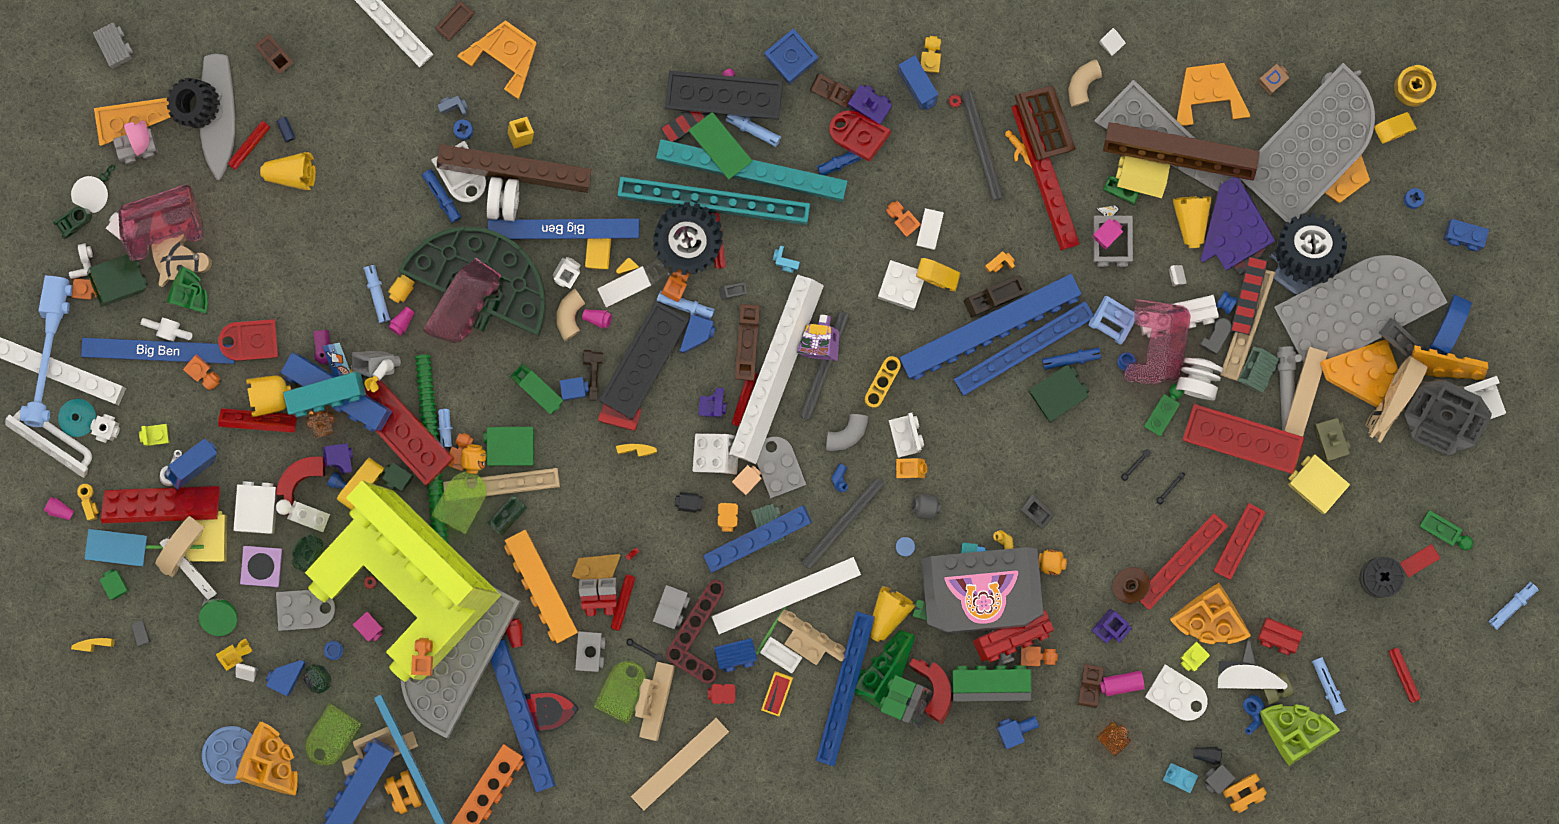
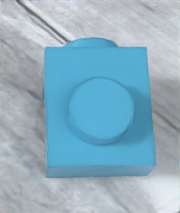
M780 246L779 250L775 249L773 260L776 261V266L782 267V271L788 273L798 271L800 262L782 258L784 246Z
M1171 763L1163 781L1191 793L1198 775Z

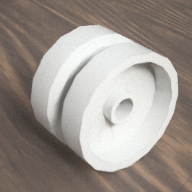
M491 177L487 199V219L497 220L500 217L501 208H503L502 215L504 220L514 222L519 204V180L508 179L503 190L502 178Z

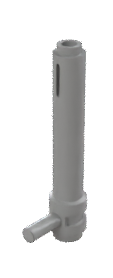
M1278 347L1277 358H1279L1277 371L1280 374L1282 431H1284L1295 394L1296 362L1302 360L1301 355H1296L1294 347Z

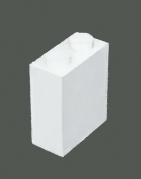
M243 481V485H237L234 531L275 533L278 495H276L277 488L273 487V483H262V486H254V482Z

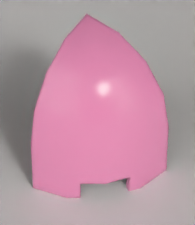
M140 121L137 124L133 122L125 124L124 127L135 154L139 156L147 149L150 141L146 122Z

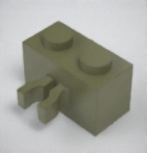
M1335 418L1314 425L1325 462L1350 454L1351 446L1348 439L1345 440L1343 432H1345L1342 421Z

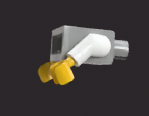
M384 351L352 352L350 372H359L362 375L373 377L366 379L364 384L367 391L371 389L372 392H375L379 388L376 381L381 380L384 375L393 374L394 368L400 367L401 360L399 356H394Z

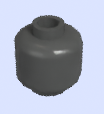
M920 493L917 497L913 498L911 510L916 517L931 520L935 518L936 514L940 513L941 503L938 502L935 495Z

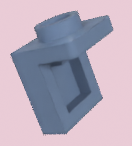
M459 96L454 98L446 97L440 101L441 104L437 105L442 115L459 107L463 116H467L466 110H468V106L464 99L460 100Z

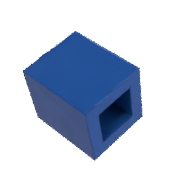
M583 377L560 380L563 401L586 398L589 387L588 382L584 381Z

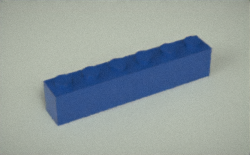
M291 353L280 372L286 376L285 379L293 384L297 382L302 385L301 387L336 377L298 353ZM367 395L361 396L359 401L349 402L347 400L342 402V406L333 407L338 412L342 413L345 411L348 413V418L351 420L363 422L365 424L364 427L372 432L375 430L382 431L392 413V410Z
M376 738L372 742L368 741L363 750L365 752L363 758L357 759L353 767L355 769L352 775L349 774L345 779V788L342 792L338 791L334 798L336 803L333 808L329 807L324 815L326 820L323 824H353L393 757L394 748Z

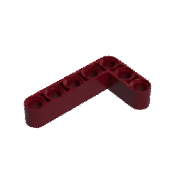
M713 580L707 585L666 653V657L671 663L706 684L716 680L717 673L715 669L688 653V650L725 591L723 583L718 580ZM717 583L721 586L719 594H713L710 591L713 584ZM703 600L711 602V608L707 611L702 610L700 607ZM694 616L701 619V624L698 627H692L690 624V620ZM682 633L690 634L691 640L689 643L684 644L680 641ZM673 649H678L681 653L678 660L670 658V652ZM690 659H694L697 662V667L694 670H688L686 667V663ZM707 669L712 670L714 675L709 681L705 680L702 676L703 672Z

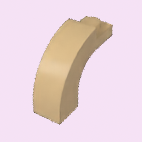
M190 516L169 539L155 563L163 574L169 575L172 578L178 572L184 556L202 536L204 527Z

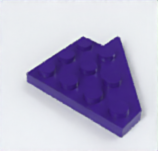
M1232 177L1219 187L1201 261L1205 262L1217 255L1227 271L1276 241L1241 180L1237 177Z

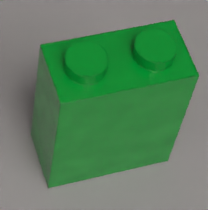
M487 427V432L483 433V441L487 443L486 462L488 467L534 466V427Z

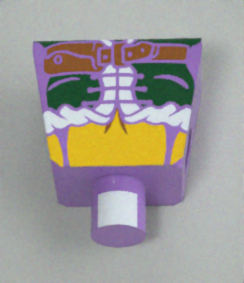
M820 315L818 325L808 324L806 326L797 351L798 354L806 358L838 361L839 331L830 326V316Z

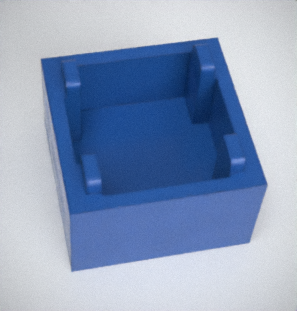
M794 28L764 53V57L788 85L792 84L818 62V56Z

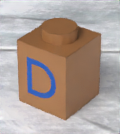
M1276 64L1257 82L1271 95L1289 79L1287 76L1289 73L1283 66L1279 67Z

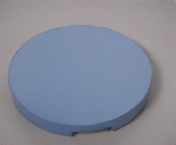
M226 726L214 731L208 737L202 749V762L207 773L220 783L237 784L243 782L235 779L252 734L236 726Z

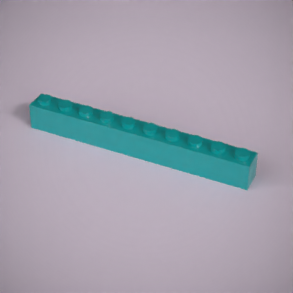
M660 140L656 157L657 161L725 176L704 149ZM752 160L753 162L731 177L843 202L847 186L846 180Z
M620 177L617 195L618 199L673 207L679 203L683 207L685 202H690V207H693L695 203L700 204L699 209L703 210L704 207H707L709 212L800 225L808 224L810 203Z

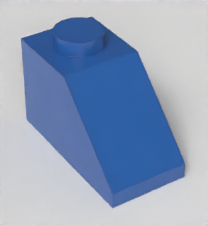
M691 314L680 353L684 354L708 342L709 337L713 338L716 327L713 326L714 322Z
M300 660L275 668L274 671L269 672L266 678L268 682L266 686L285 696H290L307 662Z

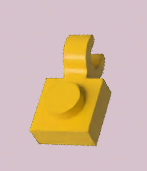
M243 639L236 648L232 644L217 653L216 656L227 671L236 666V664L243 661L242 656L252 652V649L247 639Z

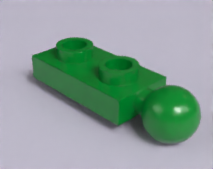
M1177 383L1170 386L1169 397L1165 394L1162 395L1144 425L1145 428L1160 437L1180 405L1175 400L1182 397L1185 390H1176Z
M1427 511L1419 525L1421 529L1450 546H1454L1455 542H1457L1459 548L1464 551H1468L1473 547V539L1470 536L1460 535L1463 529L1434 512Z

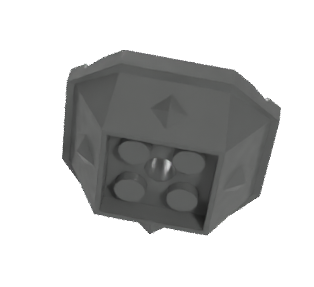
M1441 379L1421 382L1404 413L1413 440L1446 455L1475 446L1492 416L1491 411L1481 396L1465 390L1463 386H1456Z

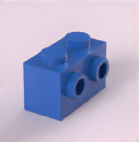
M1451 219L1448 221L1443 240L1448 241L1450 245L1467 246L1468 250L1477 252L1484 248L1489 229Z

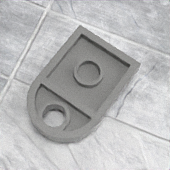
M781 437L766 438L758 457L757 465L770 499L805 486L806 482L790 443ZM771 441L777 445L776 451L772 453L766 450V444Z
M310 590L276 592L278 631L321 628L328 625L334 618L336 606L331 598L326 601L330 604L331 610L329 613L324 614L320 610L324 602L319 600Z

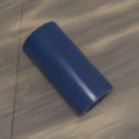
M287 117L276 121L286 143L296 138Z

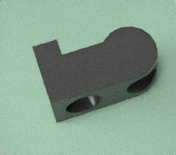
M1225 318L1217 320L1213 326V333L1210 338H1203L1199 346L1216 355L1231 331L1230 321Z

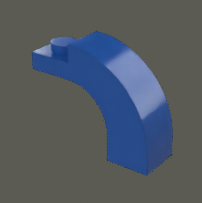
M1454 294L1446 308L1442 323L1427 351L1429 349L1437 350V354L1447 355L1451 352L1465 324L1472 302Z

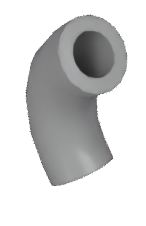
M850 414L848 425L840 432H828L826 451L846 450L855 445L865 433L868 416Z

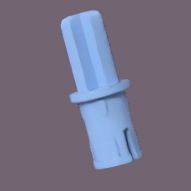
M440 409L438 411L439 428L437 429L440 434V443L443 447H451V429L453 427L450 425V410Z

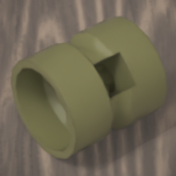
M1284 671L1276 674V676L1287 684L1286 689H1261L1268 705L1279 701V697L1286 698L1294 694L1291 683Z

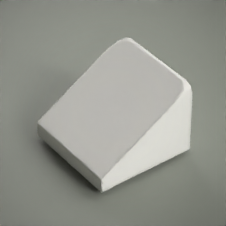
M1114 28L1099 41V44L1111 56L1126 44Z
M1171 266L1169 273L1172 286L1186 284L1183 266Z
M238 663L236 664V677L254 682L258 669Z

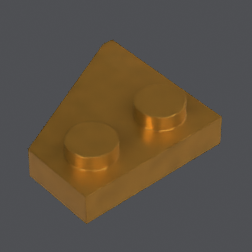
M621 555L578 558L572 577L580 580L597 579L598 585L601 578H613Z

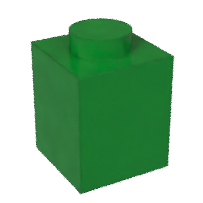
M111 569L103 573V578L99 579L110 600H115L130 591L120 571H113Z

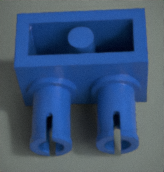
M1032 716L1020 722L1016 720L1011 721L1010 718L998 722L1000 726L996 727L1004 748L1009 749L1025 742L1023 738L1024 733L1039 728L1036 717Z

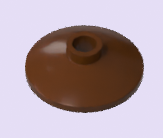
M1137 567L1126 568L1115 577L1112 585L1113 593L1123 603H1136L1147 595L1150 588V580L1142 569Z

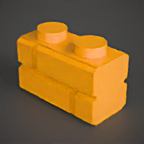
M732 503L718 504V527L722 528V532H733V529L738 527V505Z

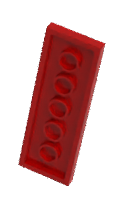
M377 380L378 390L372 392L371 389L367 391L365 388L366 395L392 410V413L382 431H375L415 475L428 486L454 458L382 380Z
M1194 404L1182 441L1294 474L1305 437Z
M220 486L181 487L178 490L176 488L104 490L101 522L104 524L185 521L189 516L194 520L218 519Z

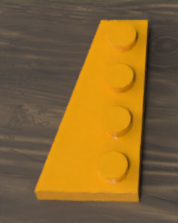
M167 98L94 108L99 145H105L112 142L114 138L127 135L124 127L125 124L131 122L137 124L140 121H145L147 127L171 118L169 115L170 110L167 109L169 104Z
M1414 345L1411 357L1427 366L1424 376L1485 380L1488 371V362L1467 357L1459 359L1455 354L1450 353L1447 355L1437 354V350L1429 349L1425 351Z

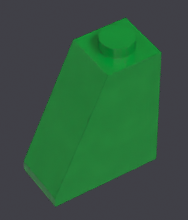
M522 363L511 374L510 378L549 414L556 412L561 407L563 400L525 364Z

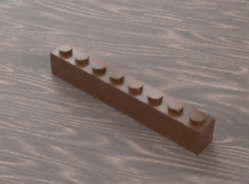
M1112 122L1108 123L1103 147L1104 152L1254 181L1260 154V151Z
M443 144L439 146L437 158L438 169L498 177L505 180L517 179L523 183L588 193L592 170Z

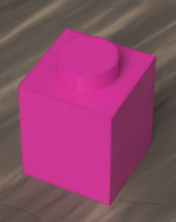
M1109 218L1093 234L1092 238L1106 250L1123 233L1121 230L1122 226L1115 219L1112 221Z
M366 612L353 624L368 642L372 640L376 642L383 636L382 631L384 628L370 612Z

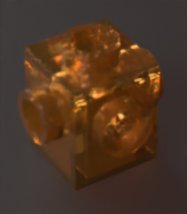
M328 406L321 412L314 413L313 410L309 411V417L306 420L308 428L313 430L314 438L333 434L335 417L334 413L329 411Z
M1113 721L1096 737L1114 756H1117L1131 742V739L1127 736L1128 730L1122 724L1118 726Z

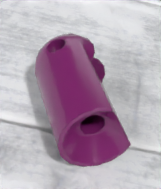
M329 330L314 331L315 360L320 364H327L328 360L323 346L330 345Z

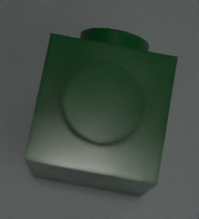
M395 463L388 464L382 472L384 475L382 479L386 481L384 485L393 491L397 488L404 492L414 477Z

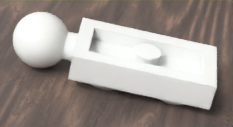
M285 499L278 501L276 504V510L279 514L286 515L289 513L287 519L321 532L324 531L330 516L328 513L296 501L293 502L292 506Z

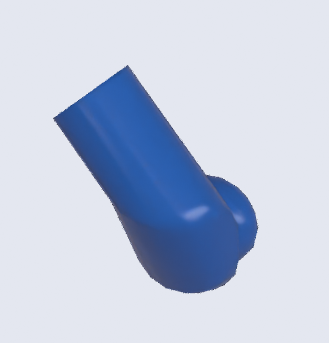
M840 463L831 480L838 492H845L848 489V485L843 475L847 467Z

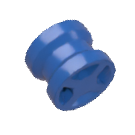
M462 119L454 124L453 130L457 138L460 140L471 138L473 127L469 121Z
M1418 188L1410 189L1404 195V204L1410 209L1418 208L1425 201L1424 193Z
M1224 291L1216 307L1218 309L1222 308L1228 315L1238 298L1231 297L1229 292Z

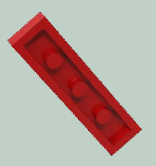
M222 408L218 419V427L295 433L298 421L295 415L287 413H270L252 417L253 411Z
M1250 503L1247 504L1213 572L1231 580L1266 513L1265 511Z

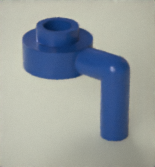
M1250 695L1243 702L1244 710L1249 715H1252L1253 722L1245 729L1248 735L1252 734L1261 725L1259 713L1263 710L1264 704L1261 698L1256 695Z

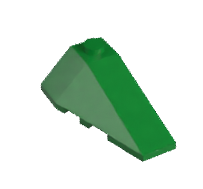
M899 630L884 645V651L877 658L874 656L870 660L872 664L865 671L863 669L860 670L854 692L856 696L881 709V700L884 696L887 697L890 691L887 689L890 679H894L895 675L902 677L915 639L914 634Z

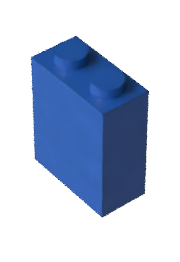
M916 56L899 64L898 73L920 110L923 108L928 110L934 107L937 102L938 93Z
M203 439L168 465L165 476L177 490L214 463L217 455L216 447L212 442H207L206 439Z

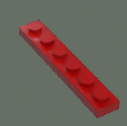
M1213 513L1150 580L1149 591L1139 602L1150 610L1228 526Z

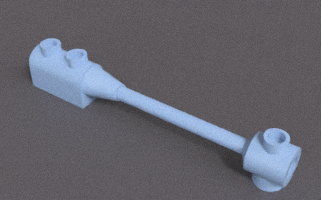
M45 275L39 313L41 318H46V337L34 401L27 403V406H22L20 411V421H24L26 425L32 427H42L44 422H49L50 410H46L47 407L42 403L53 337L63 315L69 313L70 304L66 302L67 296H72L73 285H69V280L62 277Z

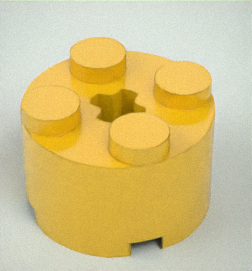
M1421 65L1406 68L1395 80V96L1407 106L1415 107L1424 104L1431 98L1436 89V80L1432 75L1433 73L1427 67ZM1414 82L1417 83V85H1416L1417 89H1414V88H1413V85H1412V84H1413Z

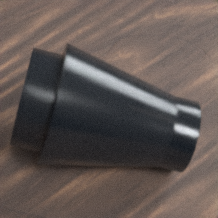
M1218 746L1195 747L1194 759L1212 765L1221 764L1222 749H1219Z

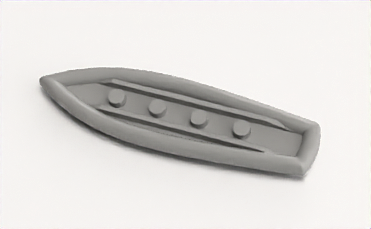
M210 54L204 57L201 81L210 83L216 89L215 92L219 95L217 100L220 101V105H217L219 111L215 113L216 118L214 120L211 119L209 125L200 128V138L205 160L214 177L219 181L227 169L234 147L235 104L229 57L224 54Z

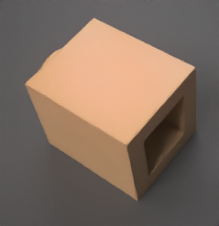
M747 465L732 483L747 496L762 480L760 477L761 472L755 466L750 468Z

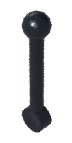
M1144 450L1143 455L1126 473L1121 475L1123 481L1128 480L1132 471L1145 457L1150 456V450Z
M1182 472L1164 494L1156 499L1158 504L1164 502V498L1185 476V473Z
M631 638L627 639L626 644L628 646H634L635 648L645 652L646 654L654 657L657 662H660L662 660V655L654 654L653 652L645 649L644 647L634 643L633 639Z

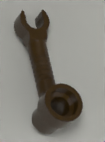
M584 350L583 365H591L589 400L596 401L598 364L603 362V352Z

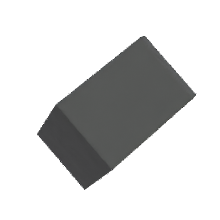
M1034 495L1030 496L1019 511L1041 529H1044L1054 516V513Z

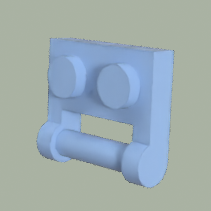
M1104 296L1094 317L1091 318L1089 326L1093 329H1099L1114 338L1115 342L1121 345L1125 341L1138 314L1110 297ZM1102 317L1122 328L1121 331L1118 333L1100 322Z

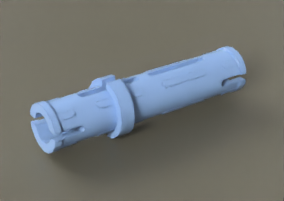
M727 115L728 118L725 121L740 128V131H746L774 147H777L781 136L750 121V118Z
M376 266L364 267L363 269L368 281L367 288L370 289L378 322L383 323L384 319L385 322L390 321L391 319L381 289L382 282L379 281Z
M662 291L658 295L657 302L708 320H711L715 309L701 305L698 301L693 302L681 298L679 302H676L661 294Z
M1529 582L1519 593L1516 592L1514 598L1488 622L1498 630L1522 605L1525 606L1527 601L1539 589L1532 582Z
M1321 657L1312 661L1326 692L1325 697L1329 699L1336 715L1346 711V708L1339 696L1341 693L1339 690L1337 691L1323 660L1324 658Z

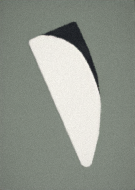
M1219 661L1218 688H1287V684L1262 667L1245 662Z

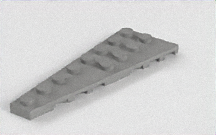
M1134 80L1094 120L1106 129L1108 123L1112 122L1194 138ZM1171 165L1217 192L1222 183L1232 178V176Z

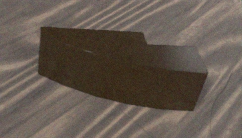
M1020 275L969 296L963 301L972 318L1027 293V290Z

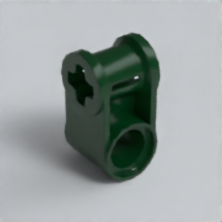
M80 206L74 207L66 214L57 218L53 224L59 228L63 234V239H67L88 224L92 219V214L89 209ZM83 211L84 218L79 221L78 213Z

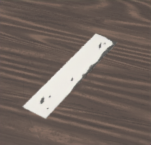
M168 536L160 542L163 548L170 539ZM184 556L179 567L209 600L217 593Z

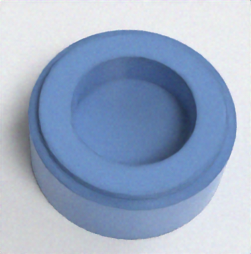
M908 537L900 538L896 543V551L901 556H910L915 550L913 540Z

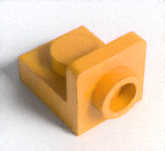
M1002 251L984 268L988 273L991 271L996 273L1004 266L1002 264L1004 261L1012 270L1015 267V260L1009 253L1005 254Z
M896 459V478H925L927 473L925 459Z

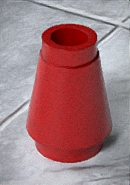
M519 618L512 619L505 632L512 648L523 646L522 622H520Z

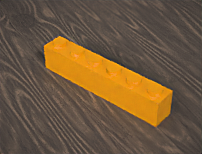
M523 530L506 539L504 548L509 556H513L515 560L513 566L517 573H522L524 579L521 581L526 590L530 589L533 595L530 599L534 607H539L541 613L538 615L543 624L547 623L550 629L547 632L552 642L556 640L557 643H560L578 634L527 530Z

